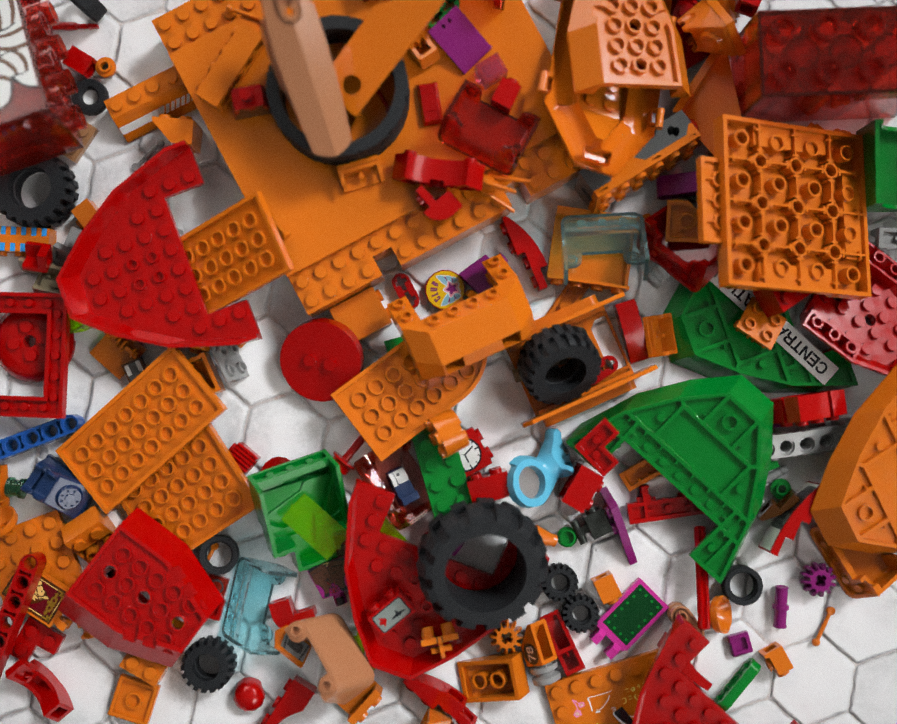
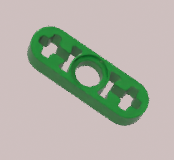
M753 658L748 659L719 693L715 702L724 711H727L759 673L761 665Z

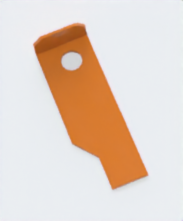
M391 0L376 4L333 62L344 107L357 118L363 117L361 110L446 0ZM350 75L357 76L361 81V88L354 95L347 94L343 88L344 80Z

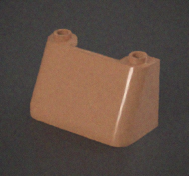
M329 613L302 619L291 623L284 629L291 641L301 643L307 640V642H310L326 669L327 674L318 683V691L324 702L346 704L373 683L374 671L340 615Z

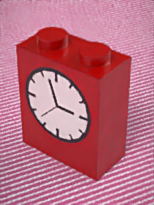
M473 427L465 430L470 444L459 451L466 478L492 463L490 458L494 457L489 447L484 448L481 440L484 438L479 429L474 430Z

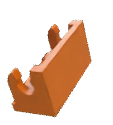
M378 154L337 166L345 193L385 182Z
M672 313L642 317L648 357L652 358L678 353Z

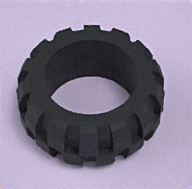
M476 498V503L466 505L465 500L451 505L449 513L445 516L439 513L429 523V532L421 536L417 549L418 561L416 566L418 578L426 601L432 603L434 611L446 621L455 619L457 626L475 630L476 625H484L485 630L501 628L500 622L509 618L512 622L525 615L524 607L528 603L531 605L535 604L543 591L540 584L547 579L549 565L545 556L547 549L540 533L528 516H524L518 507L506 501L499 504L495 503L493 498ZM482 535H494L505 538L517 546V558L512 571L496 586L484 590H467L455 585L445 576L446 566L452 553L462 543L471 538Z

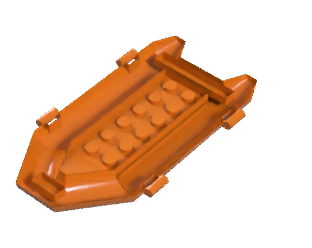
M555 0L560 2L550 69L549 72L545 70L540 72L537 92L545 95L544 106L573 165L615 177L654 137L655 130L663 129L665 109L658 108L660 89L600 87L594 94L574 93L566 36L573 0ZM664 0L670 13L672 0ZM671 16L676 26L677 18L675 16ZM653 113H656L655 123L651 122Z

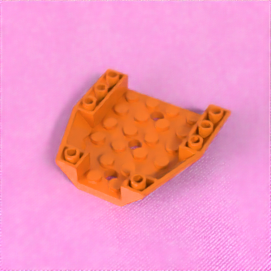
M573 0L566 36L574 93L594 94L600 87L669 89L670 97H690L682 39L664 0ZM630 23H633L637 30H633L630 27ZM635 62H638L643 67V70L638 69Z

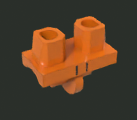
M452 622L440 624L443 636L439 637L434 636L432 626L422 628L421 647L438 644V647L431 648L432 655L440 653L441 659L445 658V652L452 650L451 644L443 645L442 642L459 639L458 632L455 633Z

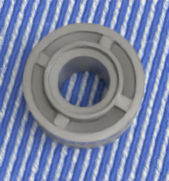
M557 660L543 666L529 667L530 674L535 675L532 678L533 685L546 686L561 678L560 671L555 670L558 667Z

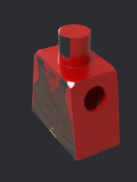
M262 84L231 89L235 120L271 114L266 87Z

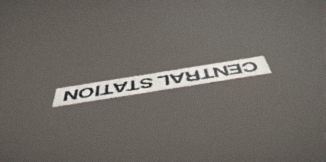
M718 273L710 280L743 311L751 297H755L752 290L720 288ZM786 320L776 342L825 385L839 368Z

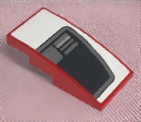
M807 481L796 491L800 501L786 512L774 517L758 546L759 548L778 556L785 538L794 540L801 521L810 524L813 517L810 510L820 483Z

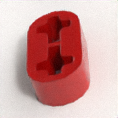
M404 273L396 274L392 279V285L399 299L406 296L405 293L409 292L411 297H416L412 307L414 309L417 308L420 299L409 277ZM399 277H401L402 280H407L404 283L406 287V290L404 291L400 285L396 286V283L398 282L397 279Z
M607 355L601 358L602 363L600 367L606 364L605 360L607 359V361H613L612 369L600 370L595 384L617 370L618 361L615 357Z

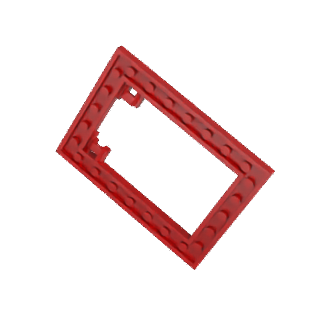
M0 292V313L47 314L43 397L0 395V416L66 419L71 319L69 318L61 293Z

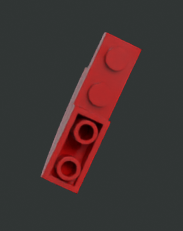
M507 216L502 217V223L499 226L503 236L507 235L509 239L507 246L510 253H514L516 258L524 255L525 258H522L525 269H529L532 277H530L533 288H537L538 292L545 290L548 286L541 269L546 268L548 264L542 252L521 226Z
M424 673L411 680L403 679L402 682L405 684V687L409 691L414 692L426 706L434 709L439 704L446 714H450L456 720L457 724H476L478 717L465 706L468 698L450 684Z

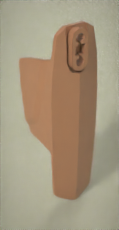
M261 0L264 18L260 21V33L278 86L294 108L312 152L320 156L336 157L349 146L352 139L337 75L316 8L311 0ZM287 7L293 9L294 14L292 16L286 15L285 10Z

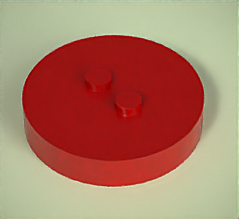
M316 318L303 322L287 336L280 352V366L285 380L298 394L310 400L326 402L333 400L330 396L333 392L363 371L364 353L357 336L347 326L336 320Z

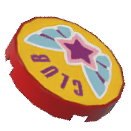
M440 270L429 277L425 285V294L428 302L433 307L444 310L460 298H464L465 285L463 279L457 273L451 270Z

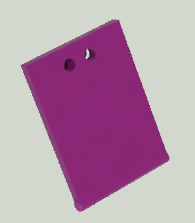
M456 5L428 31L430 36L461 70L463 75L492 49V46L489 45Z

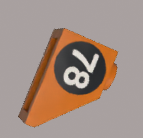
M545 618L528 624L521 646L527 667L543 666L558 659Z

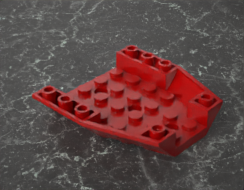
M868 241L871 297L861 300L839 298L836 301L834 298L826 297L823 294H812L800 313L799 318L802 327L850 363L887 376L897 364V262ZM865 316L870 319L871 325L866 323Z
M137 507L119 524L69 588L58 610L105 646L172 668L207 619L223 601L224 597L189 545ZM109 565L116 569V574L113 578H109L105 574V569ZM146 591L149 593L150 600L147 603H142L139 600L140 592ZM175 617H181L184 620L182 628L178 629L173 626V619Z

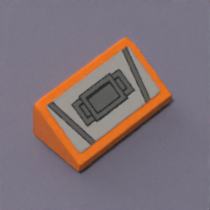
M286 625L275 631L274 648L301 668L307 659L312 645L307 640L301 643L291 641L284 630L288 626Z

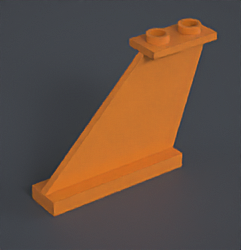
M710 53L689 84L690 97L680 98L672 111L675 114L682 110L688 118L693 119L697 123L699 133L701 134L699 140L714 156L713 119L722 114L741 117L729 57Z

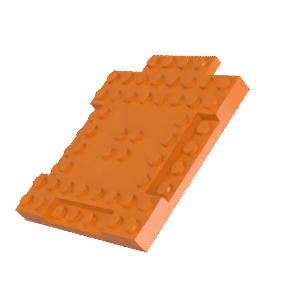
M722 114L713 119L714 158L706 156L696 158L699 243L717 245L719 287L754 291L767 289L823 294L826 297L855 300L871 297L863 135Z

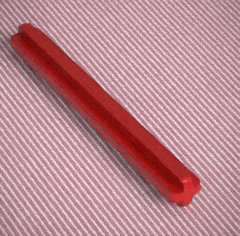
M705 526L694 527V543L696 547L706 537ZM695 561L698 628L700 630H709L711 626L708 572Z

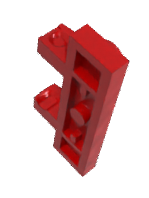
M648 484L639 486L640 496L636 497L637 502L626 503L628 523L630 525L705 514L682 492H678L677 496L656 499L655 496L649 494Z

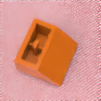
M159 114V117L152 116L154 124L172 144L185 140L191 146L193 153L201 154L203 129L192 120V117L180 116V118H172L171 115Z
M96 505L61 527L64 545L87 563L91 562L116 530L109 516Z

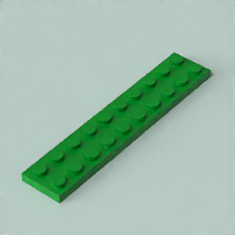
M402 337L384 341L386 352H389L404 341ZM425 428L412 438V443L435 518L439 513L443 516L451 511L450 506L463 500H465L466 505L472 504L459 451L442 459L437 450L438 446H433L429 440L428 435L431 432L429 433L427 428Z

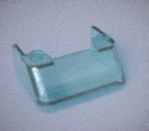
M625 212L570 215L561 220V261L564 285H568V269L580 266L582 255L622 253L623 259L627 264L641 265L643 281H647L650 257L644 218L641 214Z
M249 557L239 558L222 626L224 638L250 655H279L280 652L270 645L273 633L270 627L265 624L269 609L268 605L274 585H281L285 581L286 576L297 577L298 573L280 564Z

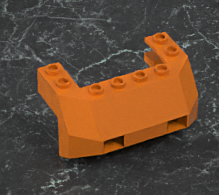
M501 254L482 262L483 267L488 272L485 274V277L491 286L490 289L420 320L406 296L387 304L392 321L408 347L417 376L421 380L447 376L523 341L536 328L531 307L518 276Z

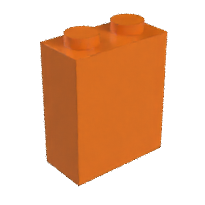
M373 287L329 309L334 320L344 324L353 331L359 341L393 324L388 307L384 308L381 303L384 300L379 289L375 291Z

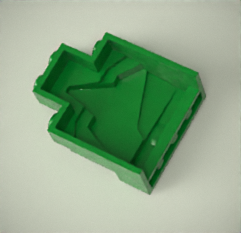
M326 449L247 476L258 521L262 526L268 550L274 559L291 553L293 564L301 572L338 558L334 536L343 535L347 532L348 504L340 465Z

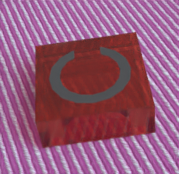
M210 573L209 577L225 598L230 578Z

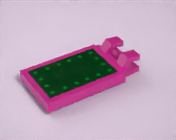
M639 577L622 593V596L618 598L619 601L612 604L600 616L599 620H597V628L589 635V638L596 645L605 635L612 641L603 650L611 660L620 650L622 652L624 650L627 651L669 608Z

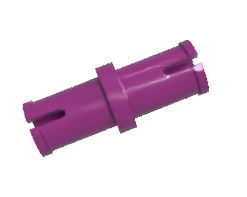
M775 585V603L772 604L774 609L773 627L779 629L787 628L789 587L785 585Z

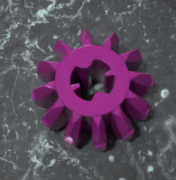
M813 561L811 567L804 565L807 571L800 572V575L804 576V578L799 580L801 584H805L803 590L809 591L811 596L817 594L820 597L824 596V591L828 594L831 593L829 587L836 586L835 583L831 582V580L836 578L834 574H831L833 569L829 566L826 567V564L823 562L818 564Z

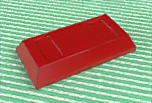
M437 82L416 85L423 127L444 124Z

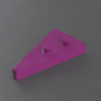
M603 487L600 490V494L606 506L604 508L608 519L612 521L610 524L613 529L612 532L618 536L629 564L637 563L619 506L608 488Z

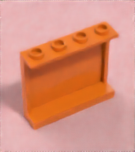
M558 205L555 212L546 281H550V284L562 286V283L571 284L570 287L577 289L588 286L591 287L590 290L602 292L603 289L611 290L612 294L627 292L629 290L628 279L635 228L638 226L639 217L599 211L592 214L587 209Z

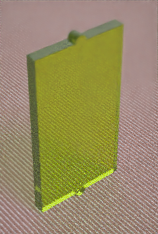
M305 493L295 504L291 505V509L281 519L326 560L337 549H341V544L346 540L347 530Z

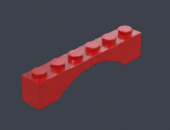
M297 674L293 680L289 678L283 687L286 692L282 697L278 695L272 705L275 709L271 715L267 713L260 724H279L287 717L303 711L317 687Z

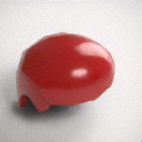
M253 677L242 678L237 682L234 689V702L239 709L245 712L255 711L260 708L265 699V691L261 681Z

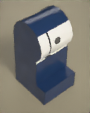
M402 466L386 472V479L395 493V498L400 508L420 498L417 490L415 491Z

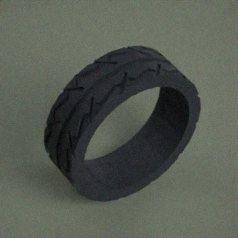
M342 15L319 17L328 45L348 43L364 21ZM401 58L391 71L395 81L393 103L380 125L368 135L351 141L349 146L336 157L316 155L312 152L304 132L300 131L290 120L286 108V95L280 90L271 64H269L266 78V95L270 111L286 139L294 148L311 160L340 166L377 154L380 155L396 140L404 127L408 115L407 112L409 111L410 89L405 62Z

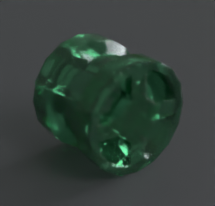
M9 477L4 487L5 496H17L18 499H24L27 493L21 491L20 487L24 485L27 479L17 480L15 477Z

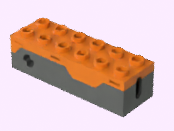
M680 110L663 121V129L655 130L654 137L615 177L587 169L579 171L574 188L592 214L598 211H605L612 202L623 200L630 191H638L648 180L652 182L663 171L672 170L681 160L687 161L694 155L693 151L698 146V141L701 137L697 123Z

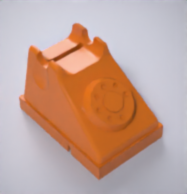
M701 0L677 20L679 26L685 24L682 27L684 32L691 33L686 43L688 46L693 45L691 50L694 53L708 52L733 57L736 55L740 57L746 53L734 20L717 0Z

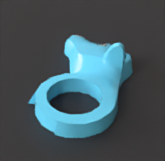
M551 427L545 431V440L537 457L520 455L509 462L511 466L507 475L509 496L520 507L533 508L541 506L548 499L560 478L573 475L575 469L570 460V452L562 442L561 430L559 428ZM525 467L534 470L539 479L538 493L532 499L526 497L519 486V476Z

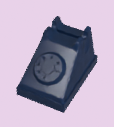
M48 454L44 460L35 464V468L27 481L20 487L21 491L31 494L35 500L63 513L71 519L85 512L93 501L92 496L68 466L52 454Z

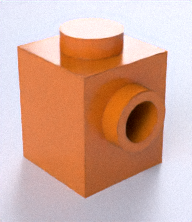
M86 198L71 210L77 218L75 222L81 230L84 229L99 208L93 201Z

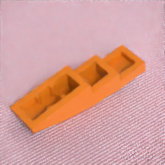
M642 458L619 473V476L630 492L661 473L647 460Z

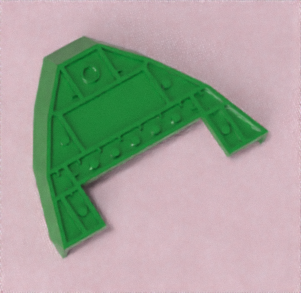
M711 281L698 292H692L679 283L663 314L672 313L678 351L676 354L668 355L670 363L707 378L743 375L757 389L765 393L818 392L840 390L858 385L851 363L834 350L823 354L839 369L823 385L779 343L775 342L771 350L762 349L755 341H751V337L746 338V334L736 331L733 325L741 318L744 311ZM788 310L780 313L793 326Z
M743 375L691 379L640 392L581 423L568 436L566 443L593 467L574 446L605 417L619 431V434L605 446L611 454L626 441L717 524L689 553V556L721 584L733 565L762 506L772 456L774 403Z

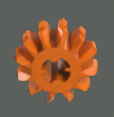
M509 619L504 620L505 624L501 623V628H496L493 630L494 632L489 633V638L493 639L490 642L491 646L497 645V652L504 648V654H508L509 648H511L513 653L516 652L514 645L521 647L522 643L519 640L524 638V635L520 633L522 627H515L516 621L509 624ZM509 632L510 639L506 637L504 640L502 634L506 635Z

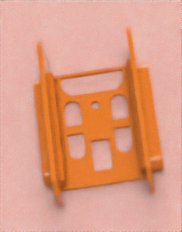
M624 292L601 302H598L594 294L534 321L536 328L523 341L503 349L507 351L514 369L518 368L517 360L519 359V353L523 349L522 346L527 340L530 341L532 339L531 336L533 334L540 333L541 329L545 327L551 328L552 325L559 324L562 326L563 324H570L571 326L585 329L598 350L599 356L602 358V352L591 328L594 320L605 316L626 363V366L617 369L599 383L591 385V389L588 392L582 393V396L578 399L574 398L568 403L561 402L559 405H555L552 402L551 404L537 401L530 395L523 381H520L535 413V417L521 423L522 427L525 428L542 420L545 427L554 425L636 388L634 379L658 368L655 364L633 372L605 310V305L624 297ZM607 364L602 366L603 370L606 368H609L610 370L612 369L611 367H608Z

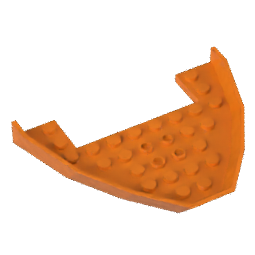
M897 364L854 413L827 463L810 510L827 546L868 553H897Z

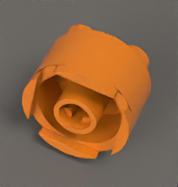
M452 409L445 410L424 421L428 432H431L428 435L429 440L433 446H438L437 450L442 459L466 448L470 444L465 429L462 430L460 426L461 421Z

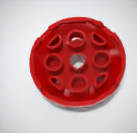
M5 313L0 319V365L11 376L26 382L44 381L47 314ZM71 322L69 363L72 360L76 346L73 333L74 328ZM34 337L35 344L31 347L29 338Z

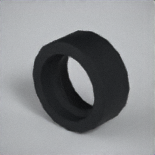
M70 0L96 23L108 11L99 0Z
M226 535L211 537L203 543L199 551L201 565L208 573L214 575H222L231 571L237 564L240 556L237 543ZM221 542L229 546L232 557L227 565L216 567L209 562L207 552L211 545Z
M739 564L731 566L721 583V589L723 594L733 603L747 606L760 598L763 591V582L755 570L746 565ZM739 573L748 574L753 580V589L745 597L734 595L730 589V581L733 576Z

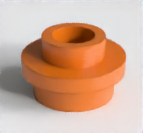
M103 57L97 61L95 69L101 77L109 78L115 74L116 64L111 58ZM108 64V68L103 70L102 67Z

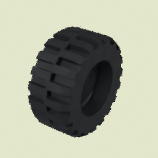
M27 148L26 152L18 150L15 152L14 157L9 155L5 158L6 162L4 164L0 163V212L6 215L8 220L23 227L51 229V225L57 227L62 224L60 220H67L70 217L69 211L76 207L73 204L74 200L79 198V194L75 192V189H78L79 186L78 182L74 180L76 177L74 172L69 169L65 162L44 150ZM44 172L49 176L51 182L49 196L41 205L28 208L22 201V186L31 175Z
M556 324L552 325L551 328L545 327L541 329L540 333L533 334L531 336L532 339L525 342L523 345L524 349H521L519 353L517 367L523 383L534 399L546 404H551L552 402L555 405H559L561 402L568 403L574 398L578 399L582 396V393L588 392L591 389L592 384H595L597 375L600 374L601 370L600 354L587 333L581 330V328L571 326L570 324H563L562 326ZM565 358H570L569 361L559 369L548 371L549 368L556 362Z

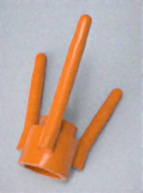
M491 173L488 175L484 174L481 195L488 197L503 208L514 213L515 210L490 192L494 193L495 189L516 194V190L497 184V180L518 183H530L531 180Z

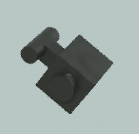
M596 505L592 506L588 511L585 510V514L582 515L585 524L580 526L577 519L570 522L580 545L588 542L585 536L588 532H590L595 540L613 531L603 509L600 506L596 507Z

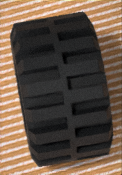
M209 635L207 638L202 637L195 641L186 650L185 655L182 657L181 662L183 664L180 668L181 671H184L182 674L183 679H188L186 682L188 686L192 684L194 686L193 690L201 689V693H206L208 690L212 693L216 689L220 690L227 684L235 673L234 669L237 667V662H235L237 654H233V646L229 647L227 645L229 641L226 639L221 641L220 636L213 638V635ZM200 655H213L219 662V672L215 674L205 672L199 664Z

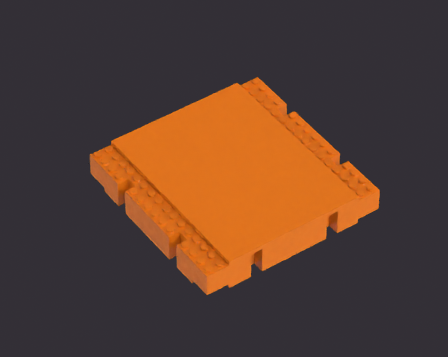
M190 0L152 20L174 66L244 197L249 196L255 191H261L272 218L285 231L291 234L286 240L281 237L294 267V270L288 272L286 276L289 278L309 316L314 318L366 289L384 282L385 279L376 264L384 258L394 254L402 270L405 271L510 214V211L488 197L482 196V191H459L452 188H446L445 190L423 185L436 201L450 190L463 205L456 214L445 221H432L426 218L423 212L428 207L426 205L422 207L415 199L417 196L415 190L421 184L413 185L392 179L395 154L404 153V150H413L417 152V155L445 160H464V158L470 157L477 159V163L485 165L484 174L486 175L491 173L500 176L530 179V183L497 180V184L511 189L518 188L527 205L578 177L579 171L583 168L573 165L544 106L545 95L537 92L540 72L543 70L549 72L552 55L522 0H459L461 12L489 45L492 46V49L465 75L462 74L461 70L428 33L430 29L427 26L425 27L426 35L438 49L441 59L422 70L409 50L402 57L409 81V111L407 112L408 115L404 127L396 140L378 155L385 182L348 193L344 192L337 166L311 160L294 148L283 135L272 113L235 120L231 98L223 111L219 112L200 100L195 94L198 83L205 79L209 66L212 62H216L220 56L221 47L229 42L231 33L236 26L243 22L260 33V21L234 12L228 13L226 7L233 5L236 9L261 17L264 16L261 0ZM363 0L311 1L319 17L342 15L365 20L376 4L391 0H369L363 2ZM446 2V9L444 11L449 7L453 8L454 2ZM287 7L285 13L287 16H292L294 11L292 8ZM441 14L437 18H432V24L439 21ZM347 43L328 45L332 62L335 61ZM265 46L238 88L255 84H262L266 87L270 62ZM390 73L379 89L389 106H392L395 94V81ZM350 75L346 77L343 82L345 92L349 95L359 92L361 81L357 76ZM502 77H511L522 86L510 114L490 105ZM437 82L444 124L423 127L416 85ZM376 92L361 110L363 117H355L350 130L352 141L368 135L387 116L386 107ZM286 98L289 118L303 132L296 112ZM345 108L349 123L352 114ZM495 189L494 193L490 192L512 207L506 195L508 192Z

